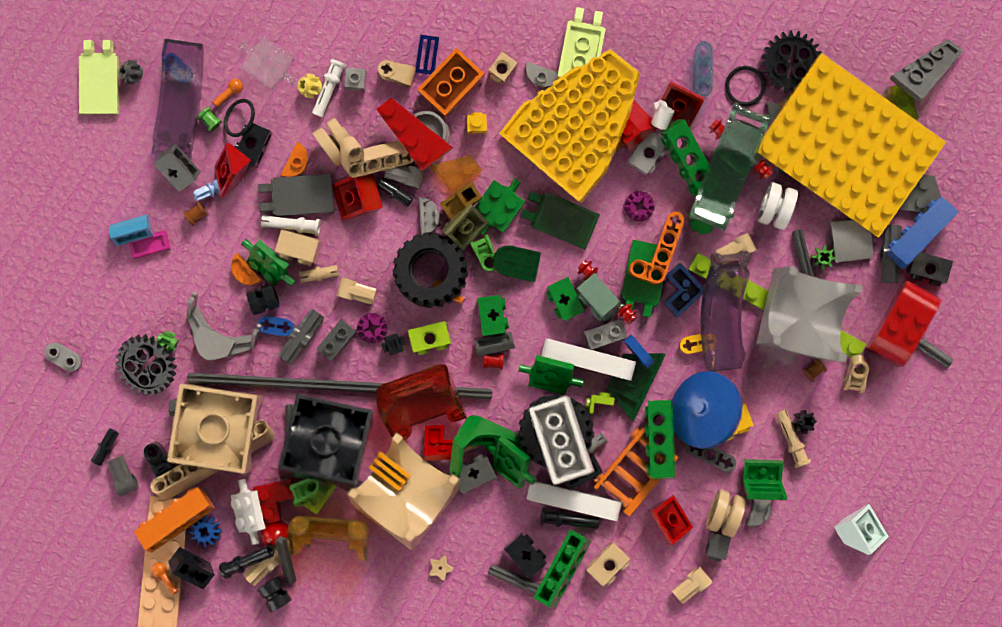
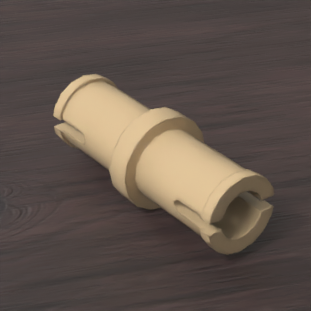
M337 265L323 268L318 266L316 269L299 271L301 283L315 280L321 282L322 279L339 277Z

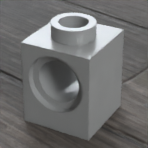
M346 68V90L366 91V70Z

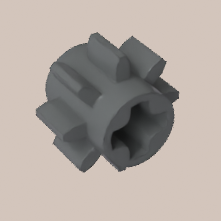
M128 60V62H124L120 66L119 76L122 80H125V84H134L142 79L143 68L137 64V61Z

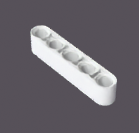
M547 338L545 339L541 354L543 357L571 363L574 366L627 380H632L636 365L635 361Z
M539 481L529 485L526 497L530 501L613 521H618L622 505L621 501L572 489L568 490V488Z

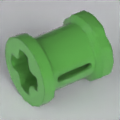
M209 107L205 108L197 116V119L201 120L208 127L207 130L210 133L222 123V120L217 119Z

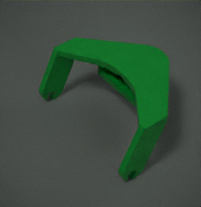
M476 415L467 417L453 440L450 464L451 476L460 477L463 451L466 447L495 445L498 439L504 436L523 451L520 445L521 438L518 437L517 433Z

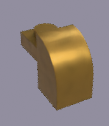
M472 181L440 203L450 220L468 205L472 204L474 206L482 200V196Z

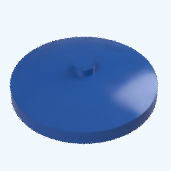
M706 371L690 376L681 383L672 398L674 432L680 440L695 448L710 449L723 444L734 434L740 423L742 399L739 390L730 379L719 373Z

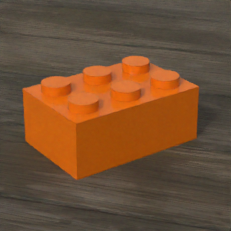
M456 47L419 86L417 91L444 118H447L484 79L485 73Z

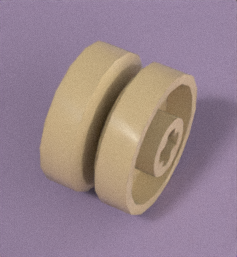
M334 117L326 123L327 128L332 133L330 136L321 127L314 131L313 135L338 168L342 165L341 142L346 137H350V135Z
M718 489L708 513L706 529L717 532L721 528L722 535L733 538L744 514L746 498L734 495L730 500V493L728 491Z

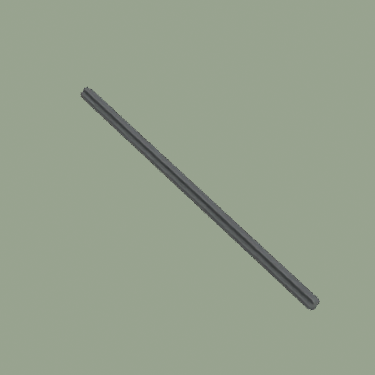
M188 373L187 382L196 384L492 399L493 392L492 389L204 373Z

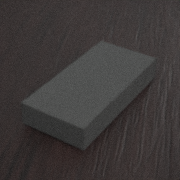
M511 332L474 341L477 357L515 348Z

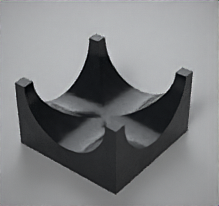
M296 394L278 465L280 479L287 481L290 478L314 479L338 486L348 493L352 488H358L363 455L369 432L373 426V410Z

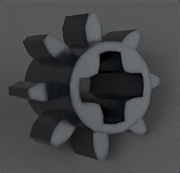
M395 333L384 337L385 343L381 344L384 353L389 351L391 356L404 351L402 346L406 345L403 336L398 337V334Z
M806 410L795 413V418L791 422L794 424L795 431L801 430L802 434L814 431L813 426L817 422L813 417L814 413L807 414Z

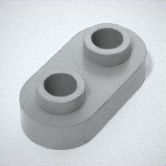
M50 343L45 348L46 358L67 371H76L82 365L81 356L60 343ZM52 349L57 350V354L55 356H53L51 353ZM70 358L74 361L73 365L68 364Z

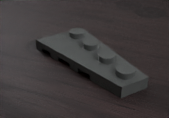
M947 39L929 53L922 55L915 62L905 66L901 71L894 73L889 79L920 103L963 50Z

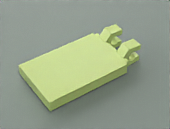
M576 8L574 21L570 20L567 23L557 78H560L577 66L581 67L589 63L590 59L601 56L606 28L600 26L603 12L595 11L593 23L587 24L582 23L584 8Z
M84 40V53H81V56H79V114H119V57L114 53L113 41L103 40V53H95L94 41Z

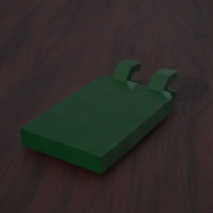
M531 191L527 199L539 204L535 213L524 209L520 217L532 221L530 224L533 226L532 228L586 250L600 214L549 192L543 193L541 196Z

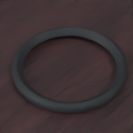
M740 66L732 70L725 84L728 97L734 103L742 106L757 103L763 97L766 87L765 79L761 72L751 66ZM740 70H751L761 80V92L752 101H739L730 92L729 83L731 77Z
M239 99L228 108L224 117V128L229 136H242L253 124L255 108L250 100ZM247 103L251 108L249 123L241 132L232 133L228 128L229 115L237 104Z

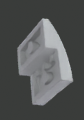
M852 219L830 222L831 241L833 242L834 250L833 257L836 258L834 260L835 263L873 258L872 236L869 231Z

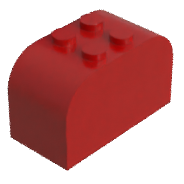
M908 280L902 282L865 349L897 367H903L918 346L942 299Z

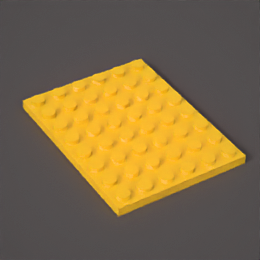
M820 53L753 150L879 238L946 144V141L823 53Z

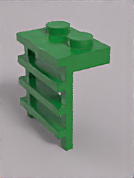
M744 459L742 485H744L743 489L747 499L787 500L788 496L782 483V460Z

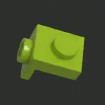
M599 392V396L590 395V398L586 399L585 409L588 410L589 414H593L594 403L614 405L615 398L610 397L611 393Z

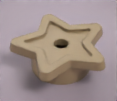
M443 556L440 560L430 559L433 568L429 575H438L444 581L446 573L454 568L447 564L446 556Z

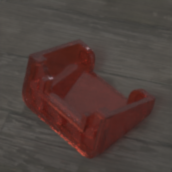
M438 364L384 383L376 390L378 414L392 438L398 433L406 440L412 434L411 426L445 414L451 422L467 418L451 373L445 364Z

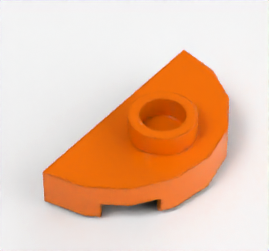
M298 141L281 176H297L302 174L307 168L309 161L308 152Z
M236 252L231 263V272L235 279L246 285H256L262 282L263 279Z

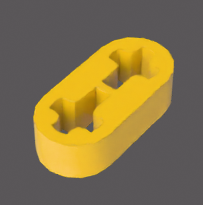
M711 333L687 336L680 340L679 348L686 354L706 351L715 346L716 339ZM704 336H707L708 339H712V342L709 343L708 347L706 346V344L699 345V341L705 339ZM686 340H689L690 343L696 342V346H691L690 351L687 348H683Z

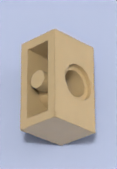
M611 541L586 567V570L602 586L605 584L610 585L616 578L615 574L619 570L622 572L629 565L628 561L630 558ZM607 560L614 562V567L610 570L604 568V563Z

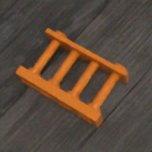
M643 427L640 429L636 428L630 435L632 439L604 473L597 475L593 479L595 482L593 487L598 489L600 485L603 486L623 503L622 506L624 508L622 511L629 517L660 481L652 480L649 475L645 483H640L618 465L623 457L627 456L647 473V463L630 450L637 441L645 447L649 444V440L643 436L645 432ZM665 455L657 456L661 464H663L666 459ZM612 471H615L635 488L637 493L632 498L625 496L606 480Z

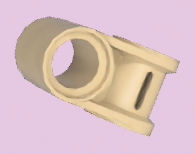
M384 60L379 64L378 73L383 80L411 87L416 71L415 67L389 60ZM386 66L390 67V71L384 74L383 69H386Z
M854 355L850 359L843 382L844 391L849 389L864 393L869 373V367L864 356ZM859 364L863 365L861 368H855Z

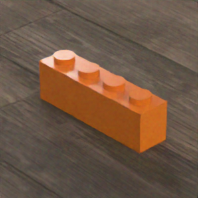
M193 487L181 499L178 498L172 501L168 508L155 513L154 518L142 522L134 533L144 550L153 553L213 511L215 507L203 489Z

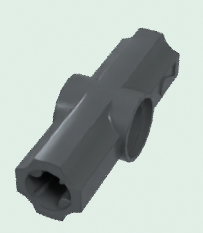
M887 225L884 230V241L880 251V261L882 262L881 283H899L900 267L886 254L890 250L888 248L890 243L895 238L899 241L902 237L900 234L902 226Z
M311 308L302 322L291 332L289 340L283 346L278 356L292 365L302 349L308 346L314 337V332L325 317Z

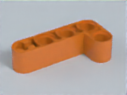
M672 212L667 216L651 263L643 260H635L631 263L628 272L632 278L651 285H658L665 279L684 224V217L681 213ZM674 217L677 218L676 221L678 223L674 226L673 230H669L673 223L671 220ZM665 235H670L673 238L672 244L664 242L663 238ZM664 253L667 256V261L660 262L657 255ZM634 265H640L643 272L641 274L634 273ZM652 271H658L661 279L658 281L652 279Z

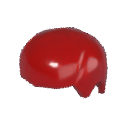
M279 521L266 524L265 529L261 531L262 545L266 547L271 543L276 546L275 541L280 536L288 539L290 536L289 526Z

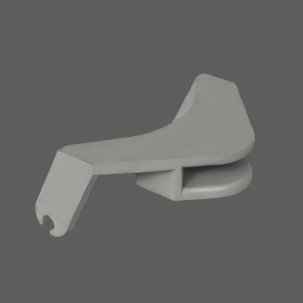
M192 293V297H190L187 305V318L194 334L197 350L204 359L218 360L254 349L261 334V324H257L252 335L240 337L222 335L208 325L197 305L198 293Z

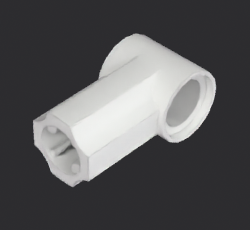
M659 100L654 102L651 107L653 113L651 124L659 129L666 130L674 110L669 108L665 101Z

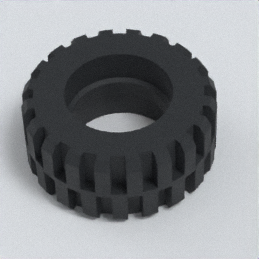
M426 232L422 236L418 234L412 236L413 239L411 241L406 240L403 243L404 247L398 249V256L393 261L394 269L392 271L396 286L410 302L420 307L432 308L437 306L439 308L443 307L445 303L450 304L453 302V298L461 294V289L465 288L468 265L464 254L456 243L447 236H441L439 233L430 234ZM429 253L441 255L448 264L446 279L434 288L420 286L413 276V267L416 261Z
M551 394L538 398L539 400L533 401L529 404L530 407L524 410V416L519 421L520 431H518V437L521 438V447L525 449V453L533 459V462L548 468L529 409L565 397L564 395ZM570 397L588 451L592 446V438H594V424L590 419L591 415L584 406Z

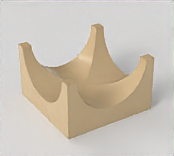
M180 384L167 462L244 474L251 472L253 467L251 449L254 427L264 395L219 390L192 384Z
M396 433L392 438V443L386 456L411 474L402 490L398 491L373 472L361 486L356 489L352 488L348 496L352 506L413 551L459 492L460 485L459 479L456 476L444 474L427 463L407 445L402 436ZM381 461L384 465H386L388 468H390L392 471L398 474L401 478H405L403 474H401L399 471L393 468L386 461ZM379 466L377 467L378 469H380L382 472H384L386 475H388L391 479H393L395 482H397V483L400 485V482H399L398 480H396L394 477H392L389 473H387V472H386L385 470H383L381 467H379Z

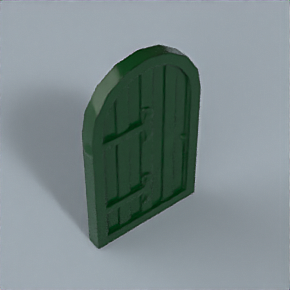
M504 245L495 252L493 265L495 270L503 276L536 282L541 252L513 245Z

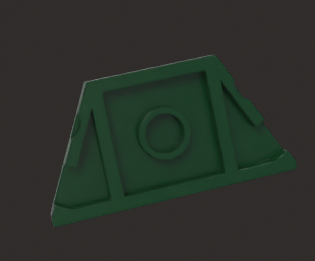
M648 353L654 360V363L647 369L633 354H623L621 358L636 362L632 380L612 376L607 386L608 391L633 421L666 355L664 353Z

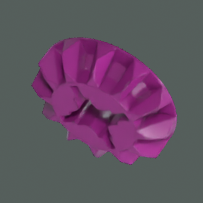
M643 191L631 193L624 203L626 215L638 222L650 218L655 208L653 198ZM644 199L643 206L647 210L640 209L636 214V206L632 202L639 203Z
M377 313L364 315L357 324L358 335L367 343L380 342L388 331L386 320ZM369 320H371L373 325H380V327L375 329V336L371 331H364L369 327Z

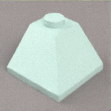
M870 504L845 517L834 527L844 544L867 555L872 554L889 537Z

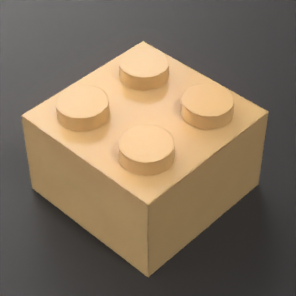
M281 229L275 252L279 253V256L283 259L292 261L293 258H297L298 263L311 266L312 263L317 264L323 242Z

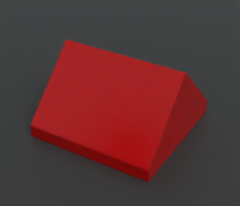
M670 81L661 100L665 101L667 106L674 110L672 120H685L690 128L705 98Z
M230 143L225 144L215 164L220 197H225L240 183L251 161Z
M674 495L649 509L650 514L670 546L693 529L692 524Z

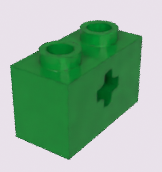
M569 277L547 286L548 291H546V295L549 301H554L557 307L554 309L558 320L562 318L564 322L585 312ZM560 295L569 297L568 305L565 306L564 303H559Z
M501 295L479 297L478 305L483 336L506 333L505 329H509L508 318L503 317V310H506L505 298L501 299ZM494 309L496 313H499V316L496 317V321H492V318H488V314H490L491 310Z

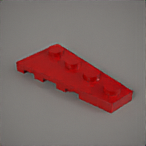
M388 99L376 109L422 171L453 149L450 144L394 99Z

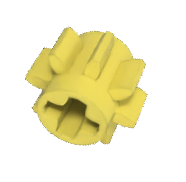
M307 73L306 77L300 78L298 90L301 92V95H305L306 98H313L314 95H318L321 92L322 84L319 77Z

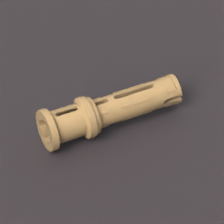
M787 409L775 413L788 442V452L792 454L796 463L794 465L795 468L810 463L811 459H808L805 453V445L802 442L800 443Z

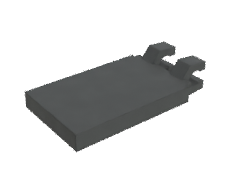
M331 174L273 178L271 184H258L259 193L272 192V203H259L261 212L273 211V214H276L277 217L334 212Z

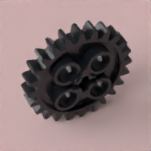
M791 30L788 36L782 32L781 39L776 35L774 37L775 42L771 40L768 42L770 47L763 49L767 54L761 55V58L766 61L760 65L766 66L762 73H768L765 80H773L770 86L777 84V90L784 87V93L791 89L792 93L803 79L796 76L795 70H802L805 76L817 57L822 53V51H816L819 44L812 45L814 38L808 41L806 40L807 34L800 37V31L793 36ZM793 46H796L797 49L793 58L795 64L791 68V78L788 79L787 75L791 66V62L788 61L793 56ZM787 47L789 54L783 55L780 52V48ZM799 51H805L808 55L807 59H802L799 56ZM777 65H782L785 68L784 74L777 72Z
M138 334L134 338L131 337L126 340L118 349L119 354L116 355V358L119 360L115 365L120 366L117 372L123 374L120 379H126L125 385L131 384V390L138 388V394L144 390L146 396L150 392L152 395H155L157 392L161 393L167 389L174 381L173 377L176 375V372L173 370L177 365L172 364L175 358L169 356L172 350H165L167 344L160 345L161 339L155 342L154 336L148 339L147 334L142 337ZM153 355L157 356L139 375H136V372Z

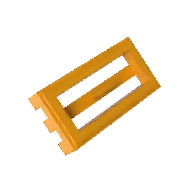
M379 452L377 458L369 466V469L398 491L402 490L411 477L409 472L382 452ZM383 459L384 461H386L393 468H395L397 471L403 474L405 478H401L398 474H396L394 471H392L390 468L384 465L380 460ZM378 465L387 473H389L392 477L400 482V485L393 479H391L388 475H386L384 472H382L380 469H378L376 466Z

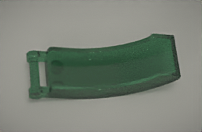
M734 103L689 217L725 231L772 116L767 114L765 116L741 107L739 103ZM736 114L762 123L761 128L735 118Z

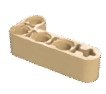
M350 136L343 139L340 145L341 164L350 177H359L414 162L399 140L363 149L358 141Z

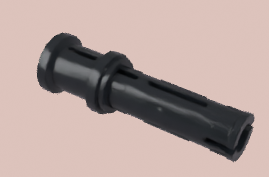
M542 508L540 525L545 523L556 525V527L569 525L598 529L599 517L567 514L561 510L550 511Z
M268 545L246 556H236L232 561L220 563V573L225 579L231 578L233 574L242 573L249 566L274 557V550Z

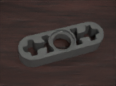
M684 443V449L687 453L725 472H731L736 467V459L733 456L715 447L710 448L715 451V458L707 460L705 452L708 449H702L701 456H698L697 454L700 451L696 449L690 451L688 444ZM719 453L723 454L720 458L724 460L730 458L731 467L727 466L724 468L725 464L718 461V465L715 464L719 458Z

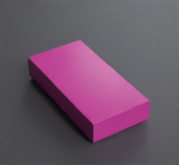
M166 230L153 233L151 237L129 243L133 259L171 249Z

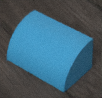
M148 214L109 225L110 238L116 246L153 236Z

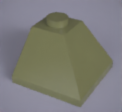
M470 204L447 222L441 232L464 251L488 224V221Z

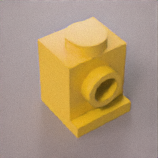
M475 112L467 115L468 134L487 133L486 114Z

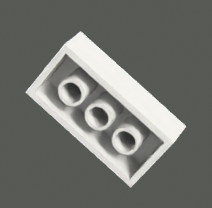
M565 396L529 409L553 484H559L594 472L570 397Z

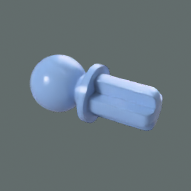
M217 179L213 181L212 185L206 183V186L193 191L195 200L200 201L210 196L214 197V192L220 194Z

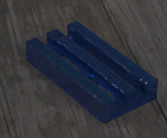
M420 34L415 73L431 75L435 71L439 37ZM424 39H426L427 47L424 69H420ZM433 40L435 44L431 70H428L431 41Z

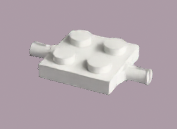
M246 479L237 480L240 492L231 495V506L236 518L235 524L239 533H250L252 545L258 544L260 542L257 532L265 529L257 491L247 489Z

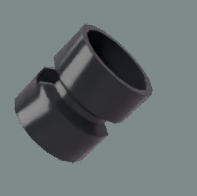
M273 284L263 286L260 291L254 289L246 292L253 315L264 313L265 309L273 310L280 307L278 295Z
M279 576L257 589L261 598L267 600L265 604L270 613L292 600L287 590L282 589L284 585Z

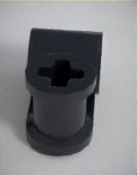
M152 442L144 448V456L156 477L176 467L173 462H167L168 454L161 443ZM151 446H154L158 449L157 456L151 455Z

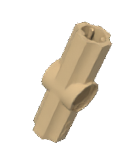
M290 537L287 539L289 550H291L296 544ZM271 546L274 550V557L254 564L245 571L243 575L250 584L255 586L268 572H271L280 563L276 546Z

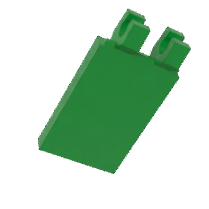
M633 239L621 296H623L622 299H626L625 305L632 304L631 310L633 309L634 301L644 303L642 316L649 318L651 317L653 305L659 304L663 281L658 285H651L632 278L629 275L628 269L635 260L651 263L657 244ZM664 253L657 255L660 262L667 261V256ZM636 264L633 266L634 273L641 274L643 272L640 265ZM652 271V279L656 281L660 280V273L658 271Z

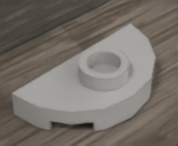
M527 62V76L536 86L547 88L552 86L553 82L558 79V72Z
M419 197L422 236L423 233H431L435 230L439 223L440 215L438 208L432 201Z
M754 500L747 526L755 527L768 520L772 510L770 500Z

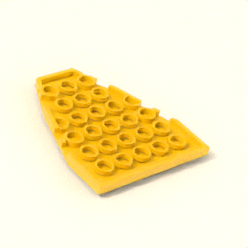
M611 49L602 53L599 57L590 59L589 63L571 69L554 81L551 87L545 91L541 90L538 92V96L531 101H525L499 133L580 203L586 199L608 170L630 116L640 77L639 71Z

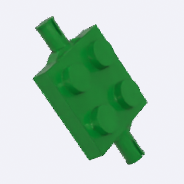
M514 178L509 187L493 180L482 196V200L476 204L475 208L488 221V224L480 231L482 235L485 234L490 226L504 233L526 203L514 192L521 183L516 178Z
M246 238L242 241L241 245L250 254L246 262L249 263L252 269L262 274L266 281L276 286L283 279L290 287L296 282L287 274L289 264L264 242L259 240L253 245Z
M536 355L535 362L531 367L520 364L518 372L529 374L528 386L562 395L566 394L570 385L582 388L584 381L573 378L574 364Z
M504 436L498 439L497 446L485 445V449L493 455V469L518 489L525 486V481L531 485L536 482L537 478L528 471L531 457Z

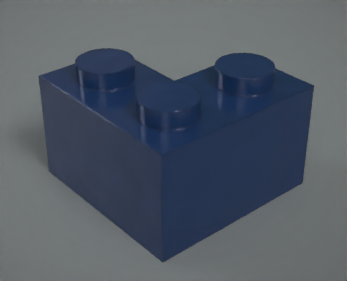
M678 263L665 277L677 291L663 304L676 318L699 299L706 290L681 263Z

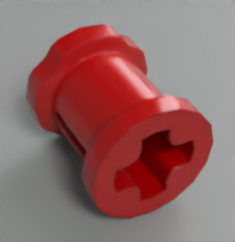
M504 353L500 355H484L483 369L490 367L503 370Z

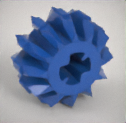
M206 515L198 520L197 523L191 525L194 529L189 530V534L195 535L191 538V541L198 540L196 546H200L203 542V547L207 548L208 544L214 546L215 540H220L221 537L216 533H221L222 529L216 528L220 525V522L218 521L214 524V516L208 521V516ZM205 527L208 528L207 532L209 534L203 535L204 531L202 529Z

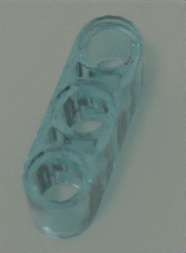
M701 41L693 52V91L707 98L713 90V48L709 42ZM705 47L708 54L705 56L699 54L698 48ZM705 66L708 73L705 75L700 74L698 67ZM705 85L708 88V93H700L698 87Z

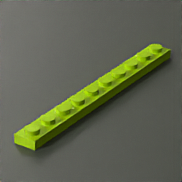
M696 254L688 269L689 271L764 311L768 290L702 254ZM842 330L840 332V346L843 353L850 358L854 355H861L866 343Z

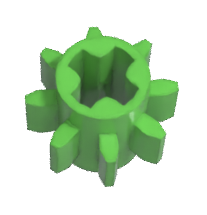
M825 245L822 247V251L815 248L816 254L811 256L815 260L813 266L820 265L821 270L825 268V264L828 267H832L830 262L836 259L831 254L834 250H826ZM826 254V261H820L821 255Z
M165 331L164 334L159 333L156 342L161 339L160 345L167 344L165 350H172V353H174L179 340L174 338L175 333Z

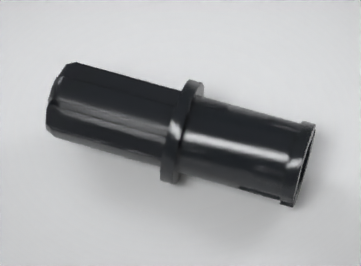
M384 177L379 181L377 188L390 195L391 199H396L406 207L411 205L413 197L399 189L400 186L396 187Z
M109 428L102 442L98 443L99 447L90 460L94 464L102 466L107 454L112 451L111 447L119 435L115 429Z

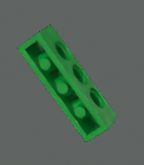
M677 119L668 125L666 130L659 131L662 136L660 137L661 142L665 147H668L670 158L678 165L680 169L679 174L689 185L688 191L692 196L703 198L721 186L685 120ZM679 138L682 141V145L680 148H678L677 146V140ZM688 155L691 158L689 164L686 163V157ZM696 172L700 174L698 181L695 179Z
M671 400L648 401V406H645V418H648L649 424L645 426L646 437H649V444L646 445V455L650 456V464H647V476L650 475L652 480L676 479L673 402ZM658 416L664 417V422L660 426L654 424V420ZM659 435L665 437L662 445L655 444V438ZM658 455H665L666 459L663 464L659 465L656 463Z
M570 529L533 598L550 608L556 609L592 540Z

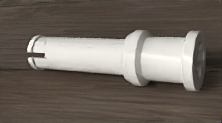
M334 59L330 60L331 65L327 74L324 75V85L312 111L313 114L323 117L336 84L340 83L341 73L347 66Z
M265 215L261 219L269 221L261 222V227L295 230L299 234L311 233L315 236H319L320 219L313 221L300 217L297 220Z

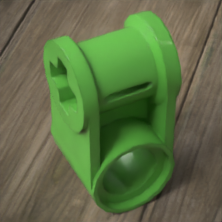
M488 234L478 241H472L470 244L484 271L489 273L496 271L494 267L487 268L484 265L485 261L489 258L493 259L495 254Z
M306 479L289 486L293 492L294 506L308 504L326 495L329 489L328 483L314 479Z

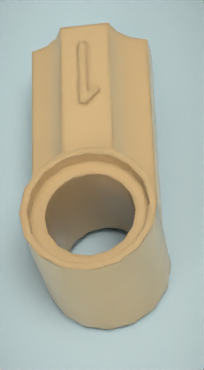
M746 233L734 239L733 242L715 250L721 264L724 265L757 249L749 233Z
M341 277L336 296L373 305L377 289Z
M699 566L691 571L687 578L675 587L672 592L684 604L697 592L706 589L712 583V580Z

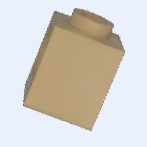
M501 52L489 69L490 78L498 84L500 82L505 84L518 63L504 52ZM504 65L508 70L506 73L500 74L496 70L497 67Z

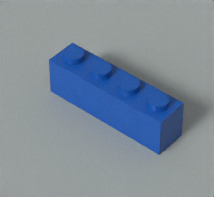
M942 196L937 201L933 199L926 207L928 211L925 214L920 212L913 220L915 224L912 227L908 225L900 233L902 237L899 241L895 238L888 246L890 250L886 255L901 269L904 270L958 214L959 211Z

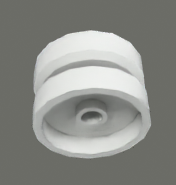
M771 182L760 206L758 222L768 225L773 220L775 228L785 230L796 204L798 190L788 187L782 193V186Z

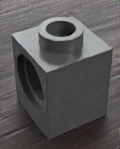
M710 531L705 554L709 556L710 560L720 562L721 559L726 560L731 537Z

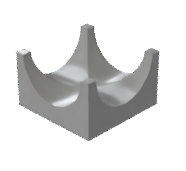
M792 266L774 268L756 344L825 362H846L847 355L843 353L840 346L841 326L849 304L858 294L862 293L863 286L815 278L798 272V268Z

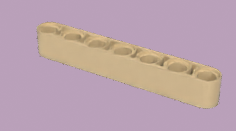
M264 420L255 422L251 453L271 442L274 438V430ZM180 464L154 479L151 483V490L162 500H168L220 470Z

